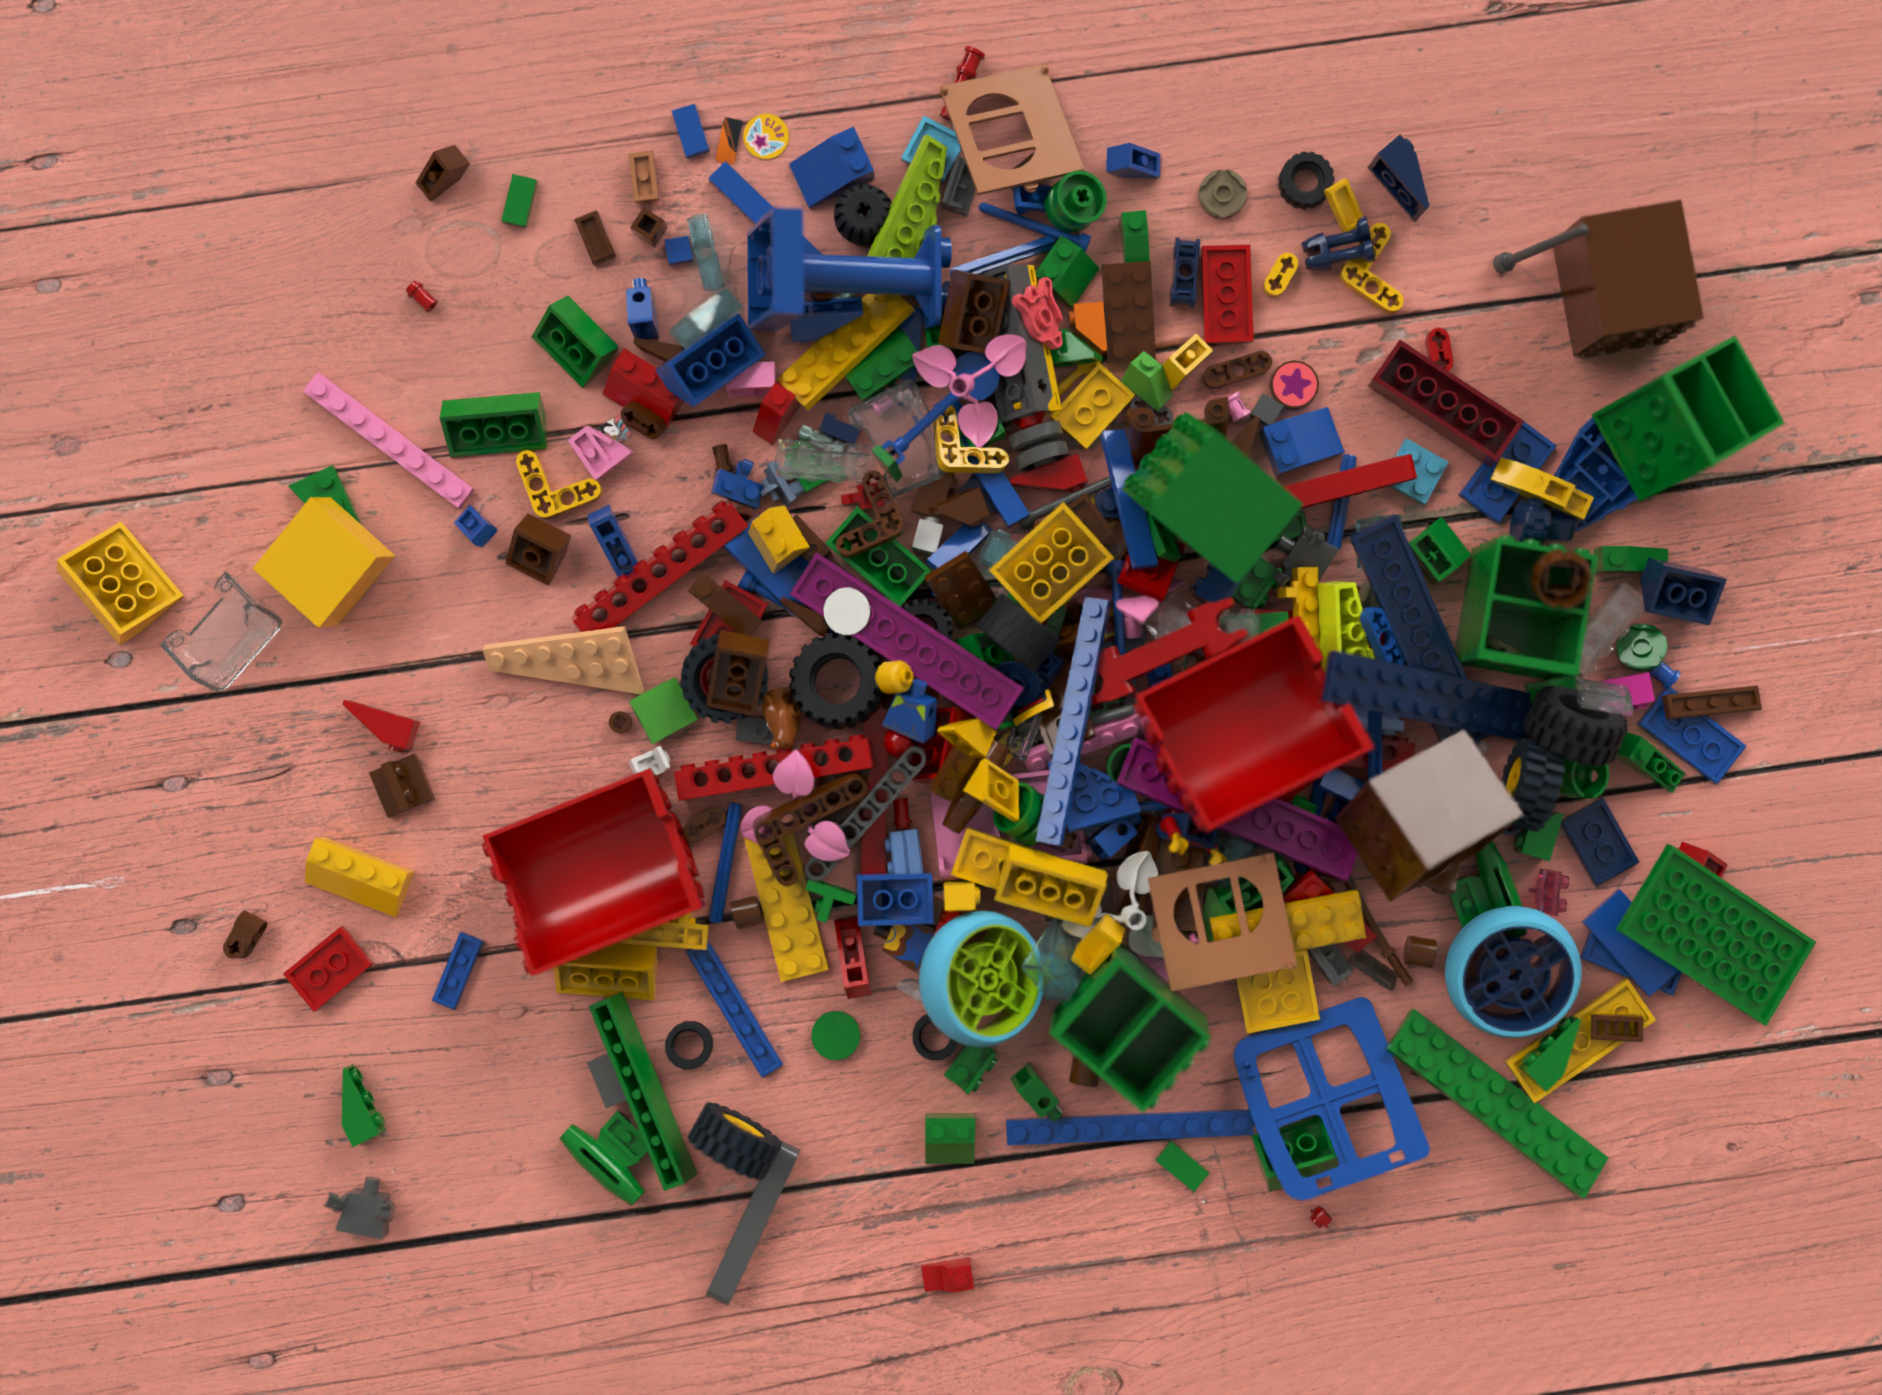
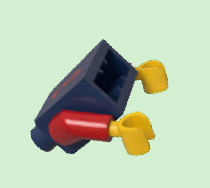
M1189 813L1164 814L1161 822L1157 824V835L1160 839L1171 842L1169 849L1175 853L1177 850L1183 855L1187 847L1202 848L1209 855H1213L1208 861L1211 865L1227 862V857L1218 851L1219 847L1216 844L1219 828L1216 827L1208 832L1199 831Z

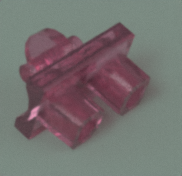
M1540 869V879H1537L1536 888H1529L1528 892L1536 894L1535 903H1537L1538 911L1558 916V913L1566 911L1567 901L1566 899L1559 898L1560 889H1567L1569 886V877L1563 875L1562 871Z

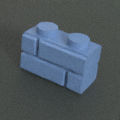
M919 829L889 832V837L885 838L886 852H891L892 862H888V872L924 873Z

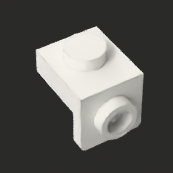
M661 746L628 761L634 774L651 768L657 776L671 768L669 755L665 750H662Z

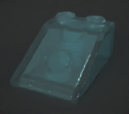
M1053 917L1021 968L1047 1000L1069 1002L1081 983L1083 969L1075 964L1071 957L1076 944L1082 938L1069 934L1062 927L1063 920Z

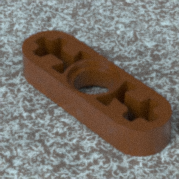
M1257 351L1209 366L1203 373V383L1210 389H1217L1263 375L1271 368L1272 358L1265 351ZM1258 357L1261 360H1266L1267 363L1263 366V369L1257 365L1250 369L1252 373H1249V365L1255 363ZM1237 363L1243 366L1244 373L1242 376L1237 377L1231 373L1230 369L1233 364ZM1222 367H1226V375L1219 377L1217 383L1208 379L1211 371H1214L1215 374H1220L1224 371Z

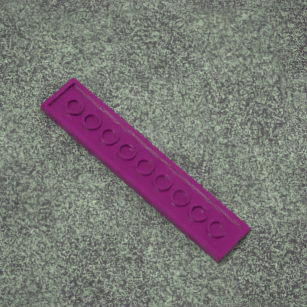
M815 553L790 595L824 616L825 602L834 591L841 588H853L860 591L868 600L870 616L865 627L859 632L851 634L852 636L890 661L906 662L913 676L927 682L928 686L995 730L999 728L1024 687L819 553Z
M1135 737L1116 785L1185 813L1177 794L1172 796L1166 782H1168L1166 774H1161L1156 767L1155 760L1157 758L1152 746ZM1274 798L1217 827L1342 882L1348 881L1357 856L1356 850L1338 824L1278 798Z

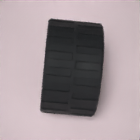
M1005 594L1000 595L977 624V627L1032 672L1039 668L1060 642V639Z

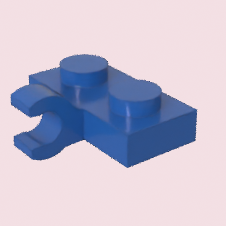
M743 459V462L738 461L735 474L722 469L717 470L711 494L751 509H758L762 496L760 492L763 490L764 485L747 479L752 470L753 462Z

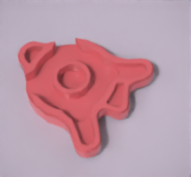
M1044 277L1038 281V289L1034 285L1026 287L1024 295L1018 294L1013 296L1012 303L1021 313L1025 327L1032 338L1055 350L1060 348L1063 343L1062 331H1058V323L1062 322L1063 319L1053 297L1052 281L1050 278Z

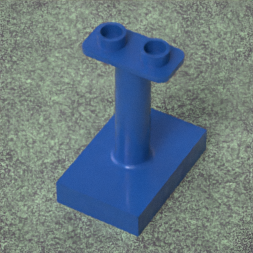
M772 207L747 232L748 328L750 331L777 332L804 314V292L914 295L923 310L924 327L926 329L935 328L940 325L941 317L943 318L949 288L941 287V268H949L951 264L950 238H941L940 226L932 225L924 231L923 243L914 258L804 254L803 209Z

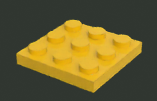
M1307 949L1294 951L1297 966L1291 970L1286 968L1236 978L1247 1034L1320 1020Z

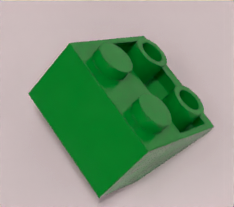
M1442 516L1408 541L1421 572L1432 585L1439 583L1471 556V553Z

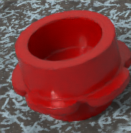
M1319 1205L1315 1209H1311L1312 1216L1310 1219L1318 1228L1323 1226L1329 1228L1328 1224L1333 1220L1330 1215Z

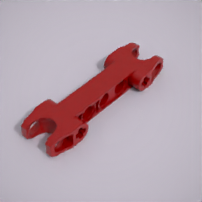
M1230 597L1217 602L1205 603L1188 611L1186 614L1191 624L1123 655H1120L1116 645L1102 650L1097 672L1103 678V687L1100 692L1092 696L1090 706L1108 701H1116L1136 692L1132 680L1202 649L1205 658L1210 659L1234 647L1237 643L1250 636L1247 629L1227 634L1220 628V616L1223 612L1236 605L1234 599Z

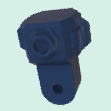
M1529 498L1528 501L1521 500L1514 508L1509 534L1515 537V541L1524 542L1525 539L1540 541L1542 546L1547 540H1573L1579 522L1578 519L1564 512L1549 511L1543 504L1544 502L1538 498Z

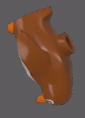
M789 687L772 689L762 699V713L767 721L769 730L774 735L771 748H791L799 728L802 712L800 711V706L793 702V693Z

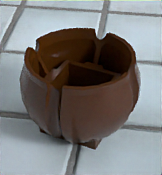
M1560 549L1550 551L1538 559L1533 567L1532 572L1534 575L1531 577L1532 589L1536 596L1549 606L1556 608L1560 604L1563 608L1573 607L1579 604L1590 591V584L1588 582H1591L1592 579L1591 569L1586 560L1574 551L1567 550L1565 553ZM1550 565L1570 567L1568 584L1548 582Z

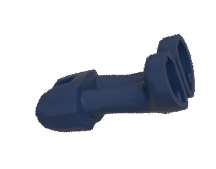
M1367 216L1359 218L1356 227L1348 232L1325 236L1322 232L1303 241L1301 245L1304 253L1321 250V254L1305 259L1306 269L1327 271L1331 270L1332 264L1355 259H1362L1365 262L1376 261ZM1363 242L1358 246L1334 252L1330 250V248Z

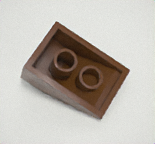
M725 630L720 631L710 680L707 707L755 716L770 644L769 639Z

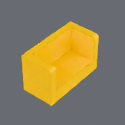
M1105 914L1076 944L1071 960L1091 975L1120 945L1126 928L1108 914Z

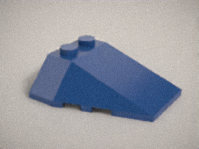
M1591 417L1577 432L1554 475L1576 485V489L1594 497L1585 519L1579 520L1576 532L1605 518L1606 515L1618 509L1621 510L1627 507L1629 503L1638 499L1594 419ZM1549 506V507H1550L1551 509H1553L1555 512H1562V511H1560V510H1557V509H1555V508Z

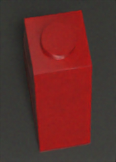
M775 382L761 402L752 432L773 446L800 407L797 396Z

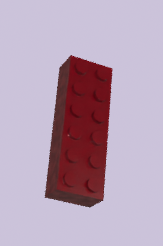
M1402 340L1398 341L1368 385V387L1489 467L1498 461L1524 423V420Z

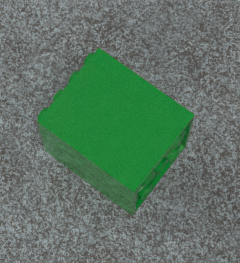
M1736 335L1591 414L1639 501L1718 464L1785 424Z
M1185 411L1183 415L1180 414L1176 417L1170 431L1158 439L1157 447L1153 452L1147 454L1141 460L1140 467L1135 474L1132 473L1127 477L1122 490L1238 584L1304 504L1215 429Z
M1500 535L1499 538H1493L1491 541H1486V543H1481L1479 546L1472 548L1455 644V651L1461 665L1543 680L1578 676L1598 555L1590 554L1588 549H1574V552L1580 554L1586 560L1591 569L1592 579L1591 582H1588L1590 584V591L1579 604L1573 607L1563 608L1558 604L1555 608L1543 603L1536 596L1532 589L1531 577L1534 575L1532 570L1538 559L1544 554L1557 549L1565 553L1567 550H1565L1564 545L1550 544L1547 547L1541 546L1540 541L1525 539L1524 542L1515 541L1513 536ZM1550 565L1548 582L1568 584L1570 567ZM1487 633L1524 652L1523 656L1500 652L1485 644Z
M1122 943L1091 975L1086 972L1053 1009L1049 1034L1142 1113L1148 1108L1152 1110L1160 1100L1158 1096L1163 1090L1169 1091L1176 1083L1177 1079L1175 1077L1181 1070L1183 1072L1187 1071L1194 1062L1193 1056L1198 1051L1202 1053L1211 1042L1209 1040L1211 1036L1206 1014L1179 991H1171L1170 985L1166 980Z

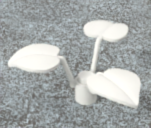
M1143 851L1133 854L1118 869L1117 883L1122 889L1130 890L1129 895L1132 905L1122 910L1121 916L1101 913V905L1099 904L1091 928L1063 920V929L1073 936L1083 938L1105 914H1108L1114 920L1124 922L1131 928L1128 934V944L1133 952L1146 957L1164 958L1161 942L1155 941L1151 936L1153 916H1145L1138 909V903L1134 892L1139 894L1150 892L1147 878L1158 876L1157 867L1151 853Z

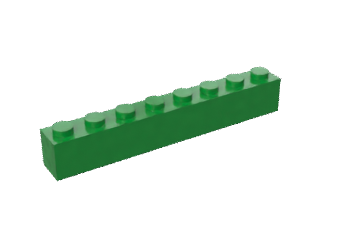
M623 991L588 1006L663 1190L666 1191L687 1183L698 1174Z

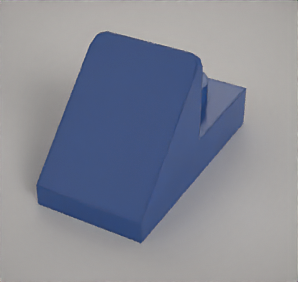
M1023 185L1014 187V203L1017 214L1022 215L1029 211L1045 212V197L1052 186L1038 185L1037 190L1033 193L1025 191Z
M471 505L454 522L477 547H484L497 532V528Z

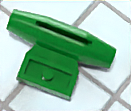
M1493 841L1482 851L1475 854L1479 876L1467 875L1457 879L1454 895L1449 894L1461 928L1486 911L1507 906L1523 907L1509 868ZM1522 928L1504 931L1507 936L1516 935L1522 937L1528 933L1527 929Z
M619 1110L601 1128L598 1140L574 1124L559 1138L576 1162L606 1190L633 1206L644 1194V1188L628 1167L638 1163L648 1151L639 1129Z

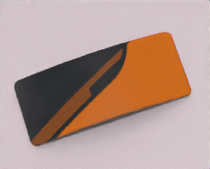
M724 118L716 162L724 163L726 161L728 164H735L743 125L742 120Z

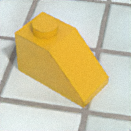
M1197 334L1192 336L1162 365L1172 390L1185 380L1213 351Z
M979 718L958 721L941 726L937 730L956 748L974 758L986 757L996 735V731Z

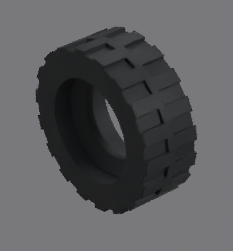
M1305 151L1298 155L1295 154L1291 159L1287 160L1278 177V189H1280V195L1282 198L1284 197L1286 203L1293 205L1294 208H1302V210L1312 209L1316 205L1323 203L1326 199L1324 190L1332 186L1334 182L1333 168L1330 167L1329 161L1323 158L1324 156L1317 155L1315 152L1306 153ZM1309 169L1317 175L1318 184L1313 191L1302 192L1297 189L1294 177L1298 171Z

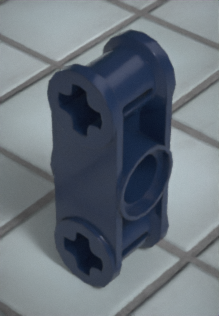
M1175 237L1169 307L1174 305H1186L1192 309L1195 307L1200 239L1188 241ZM1187 269L1191 276L1183 277L1180 275L1179 270Z

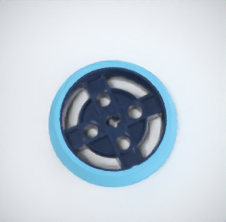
M1521 906L1492 909L1469 921L1453 940L1445 963L1447 990L1458 1012L1478 1029L1495 1036L1507 1038L1535 1035L1555 1025L1572 1007L1579 992L1582 976L1580 955L1568 931L1547 914ZM1522 928L1536 930L1545 935L1532 941L1516 935L1504 936L1502 932ZM1482 944L1484 949L1479 954L1476 962V976L1465 982L1469 961ZM1505 948V952L1502 955L1495 956L1497 950ZM1539 955V959L1536 962L1530 963L1533 956ZM1560 963L1556 982L1549 994L1543 998L1542 996L1550 983L1551 967ZM1514 969L1515 973L1511 975L1510 970ZM1496 981L1493 988H1486L1488 983ZM1530 988L1527 995L1521 996V992L1524 989ZM1493 1002L1504 1008H1522L1523 1011L1514 1014H1496L1482 1008Z

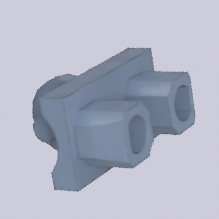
M772 461L767 464V468L764 470L767 478L761 481L765 489L760 494L762 497L770 495L773 502L781 499L786 508L790 507L804 492V488L798 480L789 485L784 478L792 473V469L787 461L777 464Z

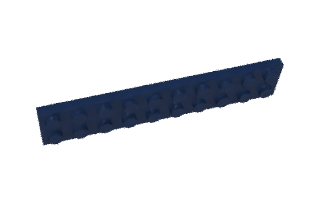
M1392 514L1350 535V541L1380 608L1385 612L1404 657L1405 665L1467 679L1397 515ZM1431 723L1439 743L1462 731L1461 729ZM1464 730L1473 739L1474 743L1490 736Z
M1329 650L1321 701L1343 706L1350 703L1353 708L1518 741L1521 738L1526 739L1524 720L1531 706V693Z

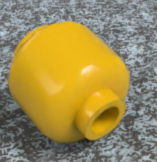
M904 661L884 662L879 666L875 674V681L884 693H903L910 688L913 681V673L909 665Z

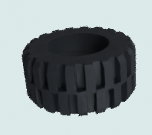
M827 633L823 638L817 636L812 639L813 643L809 646L805 644L801 648L802 653L799 657L795 656L793 660L794 667L790 669L789 673L791 677L789 688L793 693L792 698L795 704L801 708L800 711L813 722L826 728H852L857 726V723L868 720V716L872 712L875 713L879 708L878 703L884 697V692L877 686L875 681V674L881 665L875 652L854 636L851 637L843 634L834 635L833 633ZM834 659L850 661L856 666L860 674V686L857 693L850 700L842 704H831L824 701L817 693L815 687L818 671L824 664Z
M1552 685L1540 689L1536 693L1524 720L1526 734L1532 738L1534 743L1541 745V748L1546 751L1549 750L1558 757L1566 758L1568 761H1575L1582 765L1589 764L1591 766H1605L1612 762L1628 731L1626 718L1623 717L1620 711H1616L1612 705L1606 704L1603 700L1595 698L1586 692L1583 693L1573 688L1568 689L1564 686L1556 687Z

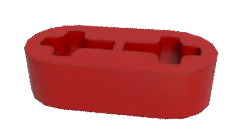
M1434 328L1425 338L1427 357L1436 363L1439 360V354H1441V360L1447 362V365L1443 368L1450 371L1454 362L1450 336L1445 329ZM1436 334L1439 338H1443V341L1439 343L1440 349H1438L1437 342H1432V338Z

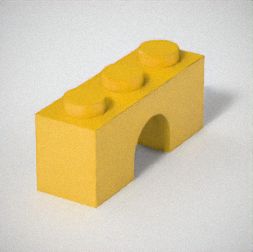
M968 880L944 881L945 910H975V904H980L979 886H975L974 882Z

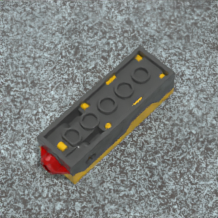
M1007 264L983 275L1010 281L998 336L1012 334L1024 338L1026 341V361L1022 370L1013 376L999 374V383L994 394L1000 422H1014L1024 430L1042 424L1045 415L1060 411L1062 408L1050 348L1032 338L1025 327L1021 313L1012 303L1013 296L1018 294L1024 295L1026 287L1034 285L1038 289L1034 265Z

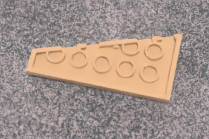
M625 626L487 644L482 649L489 671L640 695L644 691Z

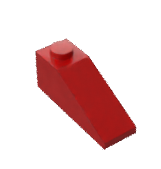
M1078 453L1008 479L1012 487L1063 493L1070 491V494L1084 488L1083 485H1086L1088 482Z
M343 700L342 704L381 742L389 744L388 749L403 753L404 749L412 750L420 721L351 700Z
M857 916L835 920L843 984L847 998L853 999L872 995L860 926H858Z

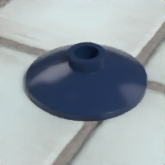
M1017 661L1004 662L996 668V670L1024 687L1014 703L1015 706L1028 705L1037 698L1040 691V682L1035 672H1032L1021 662Z

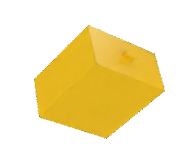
M310 497L253 569L318 628L336 626L342 622L394 559L395 555L331 497Z

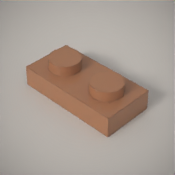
M653 151L628 153L635 204L660 201Z

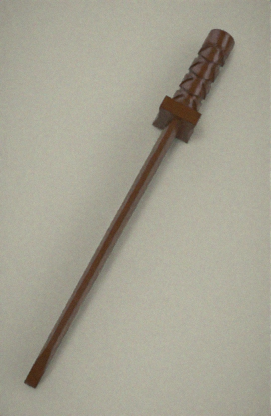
M1350 874L1348 881L1344 882L1347 891L1358 890ZM1359 892L1363 921L1376 933L1377 937L1374 940L1382 951L1380 955L1389 961L1405 986L1413 982L1412 978L1408 975L1402 963L1399 962L1400 960L1395 956V948L1390 947Z

